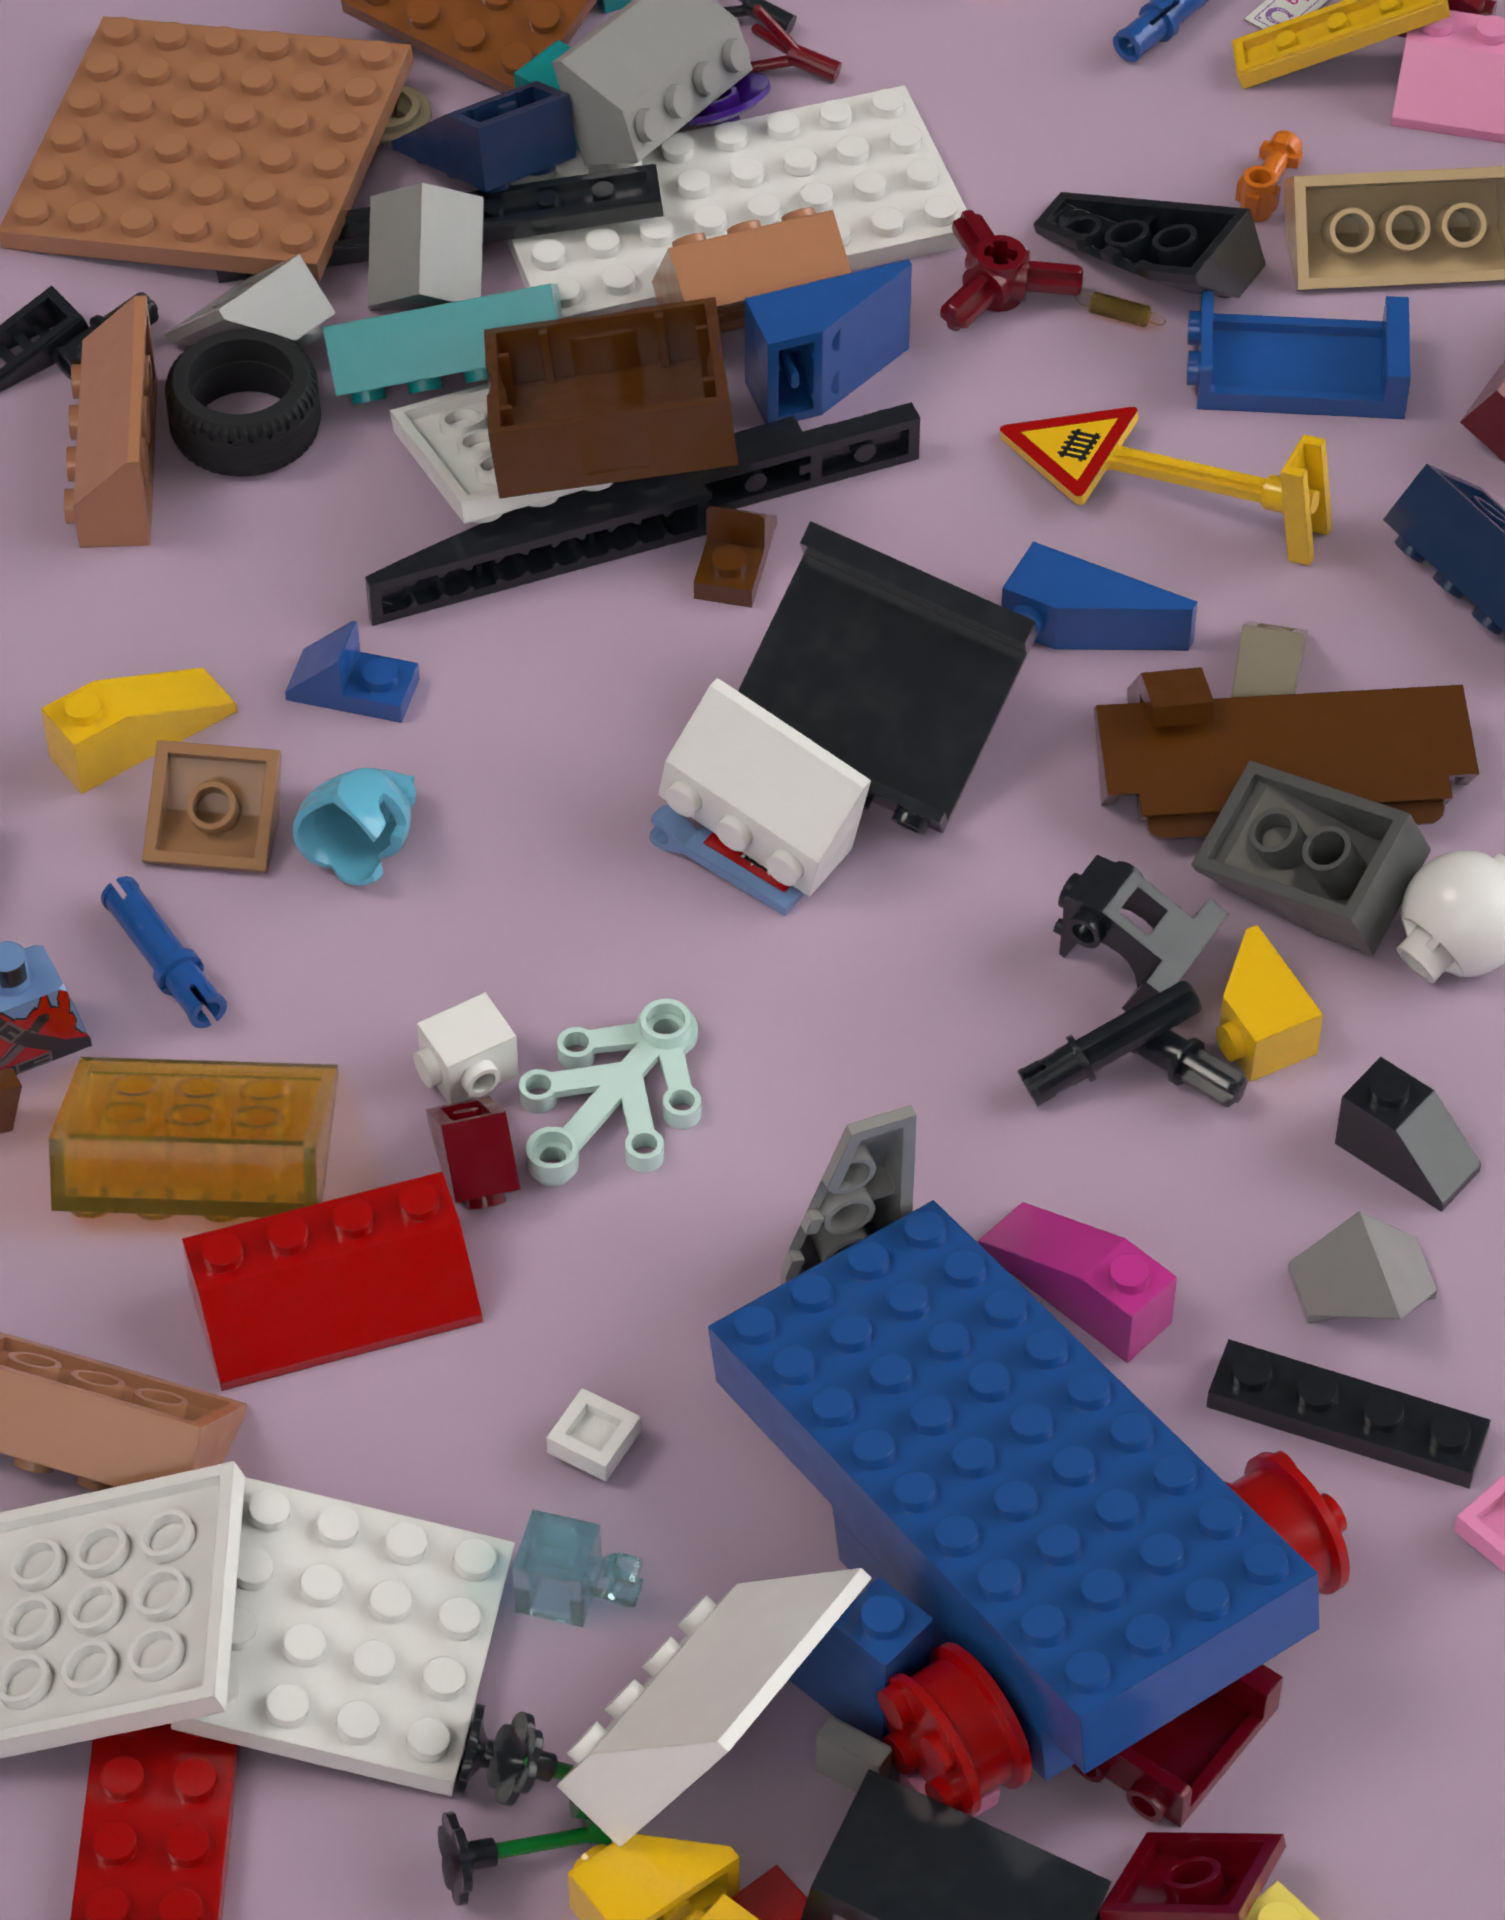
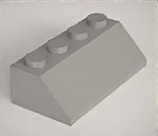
M632 0L552 62L560 90L569 94L573 130L585 166L640 162L753 70L750 62L749 48L743 39L738 19L714 0Z

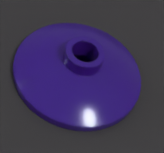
M748 73L685 125L713 126L724 122L740 120V114L754 107L769 93L771 86L768 77L760 73Z

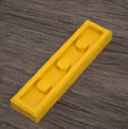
M1343 0L1232 40L1237 77L1243 89L1451 17L1448 0Z

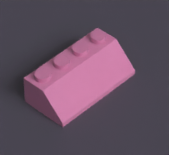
M1450 10L1451 17L1408 31L1391 126L1505 143V18L1495 15L1485 16Z

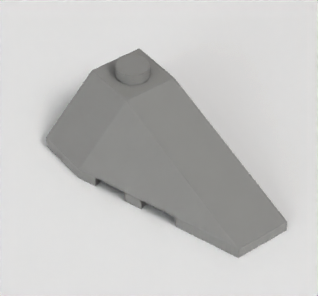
M912 1105L846 1125L782 1262L781 1285L913 1211L917 1115Z

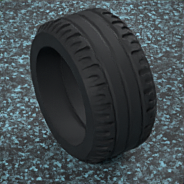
M236 329L210 335L186 348L173 362L167 375L165 399L171 436L184 457H187L190 462H194L195 465L202 467V469L221 475L237 477L266 474L285 467L289 463L294 462L296 458L301 457L309 449V446L312 445L317 436L321 421V408L316 370L308 355L298 345L282 336L253 329ZM245 391L262 392L280 398L278 402L268 408L247 414H226L206 407L220 397Z

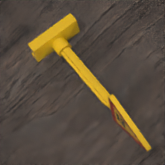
M1133 406L1007 424L1000 427L1001 440L1077 505H1083L1087 501L1103 474L1110 469L1261 503L1263 509L1284 514L1288 561L1308 566L1314 560L1312 532L1329 535L1333 528L1326 439L1303 434L1281 470L1280 476L1271 474L1268 478H1263L1122 446L1139 420L1138 409Z

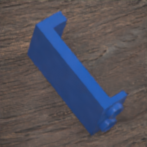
M1202 290L1200 311L1189 310L1187 345H1198V351H1188L1186 385L1197 386V409L1405 419L1411 379L1409 297L1386 296L1383 321L1214 313V290Z

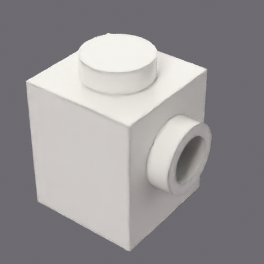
M486 992L417 1023L419 1051L413 1053L416 1069L424 1084L428 1088L437 1086L448 1104L463 1102L471 1097L484 1096L497 1085L519 1076L517 1036Z

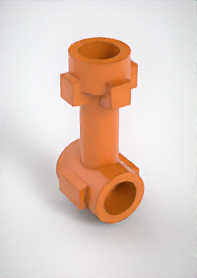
M1277 131L1273 134L1270 141L1264 140L1259 148L1258 158L1264 160L1262 166H1252L1246 169L1237 183L1235 200L1240 202V208L1251 210L1254 222L1265 221L1272 216V213L1275 212L1279 205L1281 187L1276 185L1278 180L1283 176L1287 168L1298 169L1302 162V142L1298 136L1290 131Z

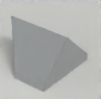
M1358 1211L1295 1257L1288 1265V1272L1307 1323L1339 1317L1402 1319L1423 1301L1435 1299L1437 1294L1436 1286L1417 1238L1361 1211Z

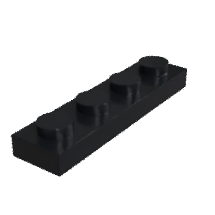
M1228 1339L1208 1391L1206 1407L1468 1489H1470L1491 1423L1490 1419L1230 1339Z

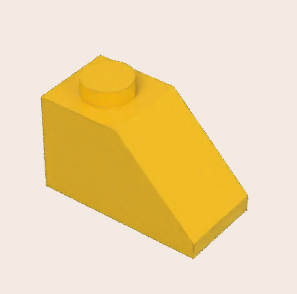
M1258 925L1247 928L1223 995L1220 1025L1216 1028L1217 1042L1223 1055L1230 1062L1236 1061L1251 1082L1317 1055L1323 1014Z
M635 1834L621 1847L613 1842L608 1846L606 1844H599L590 1848L579 1857L572 1870L567 1872L569 1905L579 1920H687L698 1910H703L706 1913L723 1894L731 1898L740 1891V1857L731 1846Z

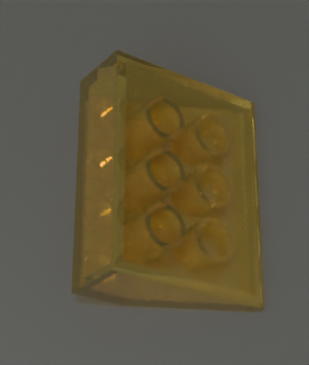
M80 1057L49 1136L51 1211H67L81 1218H97L107 1213H131L147 1220H163L173 1215L203 1216L212 1222H230L239 1217L263 1218L321 1203L327 1175L338 1082V1065Z

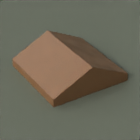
M157 740L142 855L143 863L267 874L279 822L281 751Z

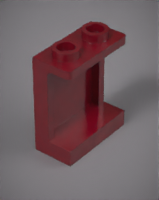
M1262 1664L1088 1773L1084 1774L1076 1764H1073L1072 1767L1078 1774L1091 1782L1099 1783L1105 1777L1126 1791L1128 1803L1143 1818L1152 1822H1160L1165 1817L1181 1828L1278 1709L1283 1677Z

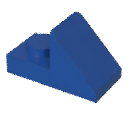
M351 621L303 649L285 691V697L287 701L402 723L420 680L419 665L416 662L360 652L357 621Z

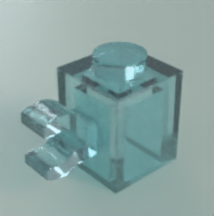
M532 1509L512 1567L515 1612L583 1627L593 1597L602 1598L620 1606L636 1607L643 1586V1579L638 1578L642 1567V1559L625 1553H612L602 1557L600 1524Z

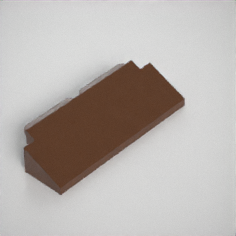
M1463 685L1214 698L1213 723L1152 728L1144 703L1096 705L1094 707L1101 806L1114 805L1119 796L1136 795L1138 822L1146 821L1149 834L1159 840L1207 837L1250 760L1410 813L1417 825L1434 824L1442 818L1445 804L1453 798L1449 777H1455L1456 785H1468L1479 775Z

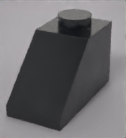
M1380 1056L1342 1096L1335 1144L1442 1212L1480 1172V1161L1435 1090Z

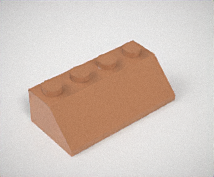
M146 295L131 298L82 340L81 364L71 365L73 399H79V405H69V433L71 440H77V446H69L66 449L67 477L69 482H74V488L64 489V515L66 524H76L80 548L151 545L158 379Z
M0 1332V1453L14 1457L13 1464L20 1469L35 1473H52L54 1469L77 1475V1483L80 1486L100 1491L222 1464L245 1417L247 1403Z

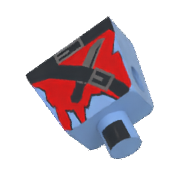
M0 942V1070L13 1068L15 1074L18 1075L92 1046L89 1034L44 946L33 945L24 949L16 942Z

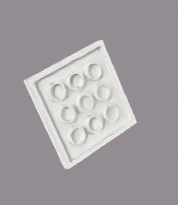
M488 383L390 410L393 431L464 524L470 522H491L500 518L503 513L526 506H547L556 502L561 496L582 490L599 491L613 484H600L499 499L488 436L487 395L490 391Z
M235 1461L0 1512V1759L226 1712L245 1476Z
M245 1477L226 1712L171 1723L170 1729L452 1797L515 1542Z

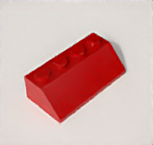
M442 1171L182 1238L189 1286L221 1391L483 1322L461 1223Z

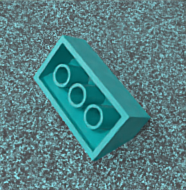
M550 283L323 327L336 396L351 394L352 404L355 405L386 399L385 387L407 383L409 394L443 388L441 376L464 372L466 383L486 380L488 378L485 367L484 329L562 319L563 314L558 284Z

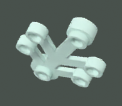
M668 998L652 1001L644 1007L636 1022L632 1024L591 1030L583 1027L567 1028L557 1038V1058L561 1066L568 1070L549 1072L544 1069H533L522 1075L519 1080V1100L521 1106L531 1113L541 1114L552 1110L560 1097L593 1093L563 1128L544 1127L535 1131L529 1137L526 1143L527 1169L534 1179L550 1187L560 1186L568 1182L579 1168V1151L621 1103L628 1131L625 1139V1160L627 1165L640 1173L657 1170L664 1161V1140L661 1134L654 1129L643 1078L658 1061L667 1088L662 1098L664 1121L675 1129H689L700 1121L702 1115L701 1095L691 1085L685 1054L694 1048L698 1040V1024L694 1015L683 1003ZM572 1046H582L585 1048L580 1052L567 1050ZM631 1050L621 1062L591 1066L596 1059L597 1053ZM535 1088H544L548 1090L546 1093L540 1095H535L529 1092L530 1090ZM684 1103L690 1105L691 1108L677 1110L673 1106ZM639 1147L654 1149V1151L647 1154H641L635 1150ZM551 1160L560 1161L558 1163H546Z

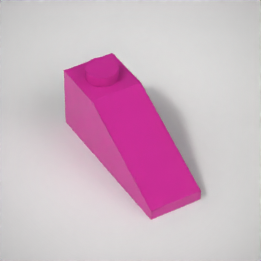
M1022 1202L978 1240V1243L1006 1271L1126 1363L1131 1361L1172 1323L1177 1277L1124 1237Z

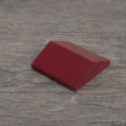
M1147 1832L1100 1907V1920H1245L1286 1848L1284 1834Z

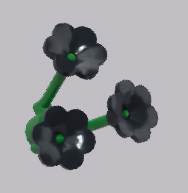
M476 1703L458 1771L454 1794L463 1796L471 1777L480 1768L488 1769V1785L496 1789V1801L501 1805L512 1806L520 1794H527L531 1790L536 1779L545 1782L551 1781L552 1778L561 1780L574 1765L560 1762L554 1753L543 1751V1733L536 1729L534 1716L527 1712H518L513 1718L511 1725H502L497 1732L495 1741L487 1739L483 1723L485 1705ZM569 1800L570 1814L572 1818L583 1819L584 1827L495 1843L492 1837L468 1841L463 1828L459 1825L456 1814L450 1811L442 1814V1825L438 1827L437 1833L439 1849L442 1855L444 1882L447 1889L451 1890L456 1906L468 1904L469 1892H472L473 1871L495 1867L498 1865V1859L580 1844H606L608 1846L611 1844L612 1839L571 1800Z

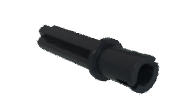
M1180 981L1077 1040L1072 1035L1067 1036V1043L1042 1059L1036 1060L1024 1068L1022 1067L1017 1072L1038 1107L1058 1093L1086 1078L1090 1082L1096 1080L1095 1071L1200 1013L1202 1010L1200 999L1191 984L1186 981Z

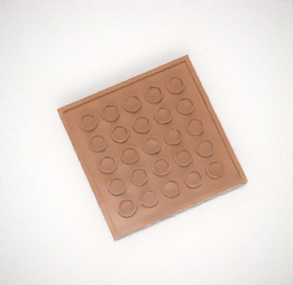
M103 16L0 225L1 247L4 249L247 274H258L300 254L315 280L320 281L332 255L334 242L338 241L346 222L345 215L347 210H351L414 63L411 44Z

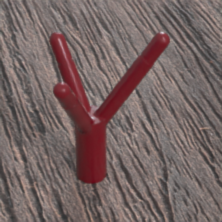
M761 5L753 7L754 15L766 28L759 24H754L751 28L752 33L786 55L752 61L753 70L749 73L794 66L833 83L836 81L842 62L798 45Z

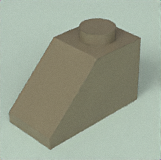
M1252 621L1244 623L1231 697L1296 694L1308 630Z

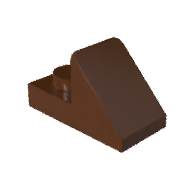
M720 506L707 507V540L694 579V599L752 608L777 525V515Z

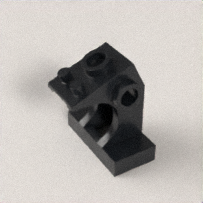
M1096 855L1081 875L1073 873L1066 881L1058 900V906L1063 908V919H1058L1053 932L1061 935L1059 954L1062 957H1065L1076 944L1086 948H1096L1102 943L1119 953L1129 963L1135 974L1137 988L1122 1007L1126 1012L1178 983L1228 917L1229 913L1209 898L1193 916H1190L1148 882L1133 865L1124 861L1114 862ZM1120 909L1133 912L1145 920L1153 930L1147 935L1119 912Z

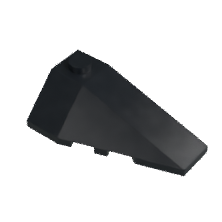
M1060 192L1033 224L1037 234L1148 280L1189 293L1202 294V290H1214V295L1220 298H1240L1266 266L1252 213L1247 208Z

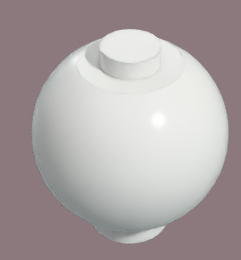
M1471 850L1448 852L1427 862L1409 882L1401 907V921L1407 937L1396 950L1402 960L1427 982L1434 983L1444 972L1458 977H1476L1490 973L1505 964L1504 855L1497 853L1492 858L1483 852Z

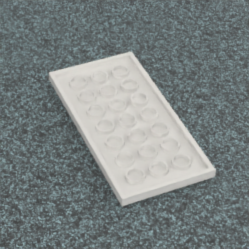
M903 85L674 133L638 163L585 166L581 153L577 154L576 158L556 165V169L549 174L540 176L529 175L511 182V185L656 164L664 216L506 240L525 288L550 283L558 284L563 318H581L658 305L652 280L668 248L673 247L672 242L689 234L704 233L706 239L726 235L728 228L745 221L759 220L761 226L782 222L781 217L801 208L812 207L815 210V214L833 210L850 269L854 271L962 247L952 231V223L960 218L961 213L967 209L906 86Z

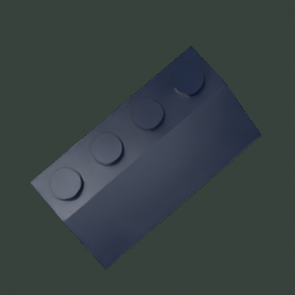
M1426 463L1383 518V521L1399 535L1394 543L1401 551L1421 564L1426 559L1438 570L1432 577L1434 581L1458 599L1465 595L1476 605V608L1471 613L1473 617L1484 627L1500 635L1503 631L1505 632V509L1481 487Z

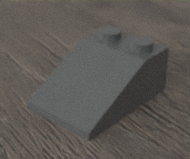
M1250 760L1191 865L1195 871L1319 937L1374 955L1402 904L1409 882L1423 866L1431 852V848L1410 813Z

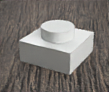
M581 1388L546 1437L547 1453L606 1482L641 1433V1416Z

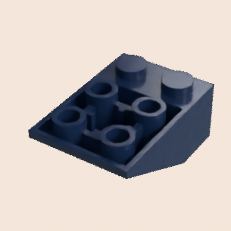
M534 81L445 114L391 141L393 150L415 159L417 163L426 164L446 173L450 178L459 179L470 184L483 193L504 191L510 187L511 182L529 175L540 176L549 174L556 169V165L577 157L569 94L539 81Z

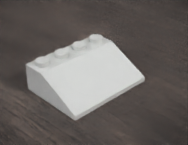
M862 1568L737 1583L717 1603L708 1595H705L677 1625L686 1634L685 1637L678 1643L670 1636L641 1666L650 1676L648 1680L641 1685L635 1678L632 1679L604 1709L613 1718L611 1723L604 1728L596 1721L569 1749L566 1754L575 1764L556 1786L619 1847L623 1846L731 1750L872 1577Z

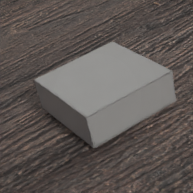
M829 1716L816 1735V1771L856 1793L869 1769L891 1779V1746L836 1717L832 1718Z

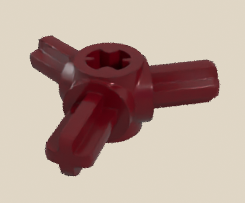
M973 210L963 211L961 217L953 221L952 231L967 253L965 257V267L967 270L962 277L963 286L940 309V317L947 322V327L950 330L959 331L961 328H968L986 309L1003 312L1017 307L1021 301H1026L1027 291L1072 296L1081 293L1084 274L1081 266L1030 261V250H1026L1019 240L1007 235H994L983 216L975 214Z

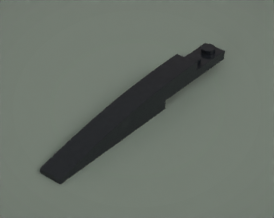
M910 402L802 431L795 416L735 432L739 465L615 482L603 490H582L561 496L556 502L547 506H526L512 510L494 521L476 525L365 576L369 619L372 626L701 537L706 535V510L708 506L737 509L919 459L920 416L913 403Z

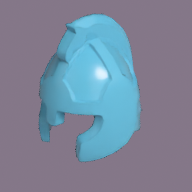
M359 768L326 780L305 798L294 819L293 837L298 850L309 862L320 867L331 868L337 878L346 884L362 886L375 882L384 873L380 860L398 852L408 837L411 824V806L416 803L415 776L386 769Z

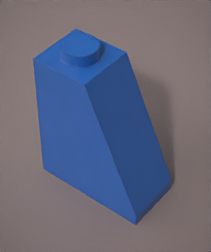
M878 1577L863 1588L788 1680L836 1718L883 1742V1737L890 1732L887 1727V1718L878 1703L877 1692L888 1686V1678L898 1672L910 1677L929 1665L930 1654L933 1651L934 1619L890 1584Z

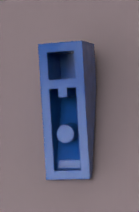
M1034 541L1002 588L1001 606L1036 621L1038 635L1034 642L1052 649L1189 651L1194 643L1197 601Z

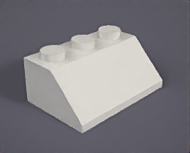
M716 678L707 689L665 760L658 795L665 799L676 813L684 817L693 818L715 833L725 846L734 851L743 852L764 866L778 882L786 886H794L810 897L852 850L871 780L719 678Z

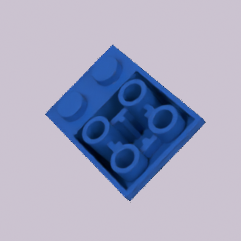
M909 259L745 298V383L765 424L795 416L796 420L800 421L823 415L909 349L912 264Z

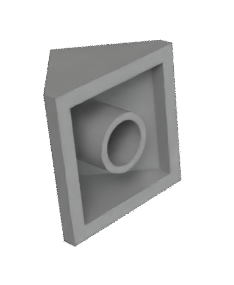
M424 182L371 195L368 309L414 310L482 297L484 198Z

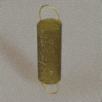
M1097 291L1092 296L1080 293L1091 297L1089 306H1083L1088 307L1089 313L1145 328L1151 322V313L1159 315L1151 312V306ZM1165 321L1163 324H1156V323H1153V324H1155V325H1164V324L1166 323V321Z

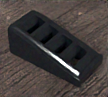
M52 285L0 325V358L6 363L0 368V392L56 364L52 354L53 350L88 328L84 317ZM39 335L40 338L34 343L29 340ZM19 345L23 351L15 356L9 349Z

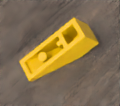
M202 667L94 680L42 707L41 712L49 757L78 791L83 794L155 756L157 740L181 742L236 713L237 706L233 699Z

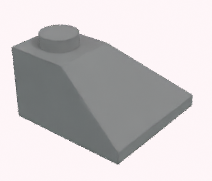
M298 254L243 280L165 333V336L170 344L191 346L199 340L219 332L253 329L282 336L302 349L322 336L318 325L336 314L301 255Z

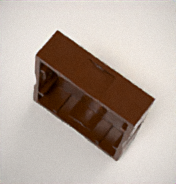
M715 297L633 308L601 316L562 318L484 329L485 367L490 390L487 395L488 436L499 499L739 465Z

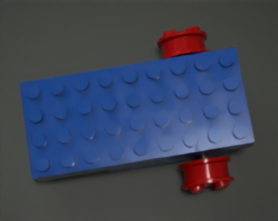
M934 1200L708 1326L716 1382L832 1505L839 1560L848 1569L862 1568L869 1574L872 1579L867 1585L878 1577L882 1578L934 1619L933 1651L930 1654L929 1665L910 1677L898 1672L888 1678V1686L877 1692L878 1703L887 1718V1727L890 1732L883 1737V1743L891 1746V1762L900 1773L907 1775L915 1769L926 1781L924 1787L927 1796L970 1816L979 1812L982 1803L981 1797L999 1786L1017 1789L1027 1783L1032 1776V1768L1045 1782L1073 1764H1076L1084 1774L1088 1773L1320 1629L1319 1593L1325 1595L1333 1594L1343 1588L1349 1580L1350 1562L1342 1532L1347 1529L1346 1517L1335 1499L1326 1493L1320 1495L1283 1451H1277L1276 1453L1262 1452L1247 1462L1244 1476L1231 1484L1223 1481Z

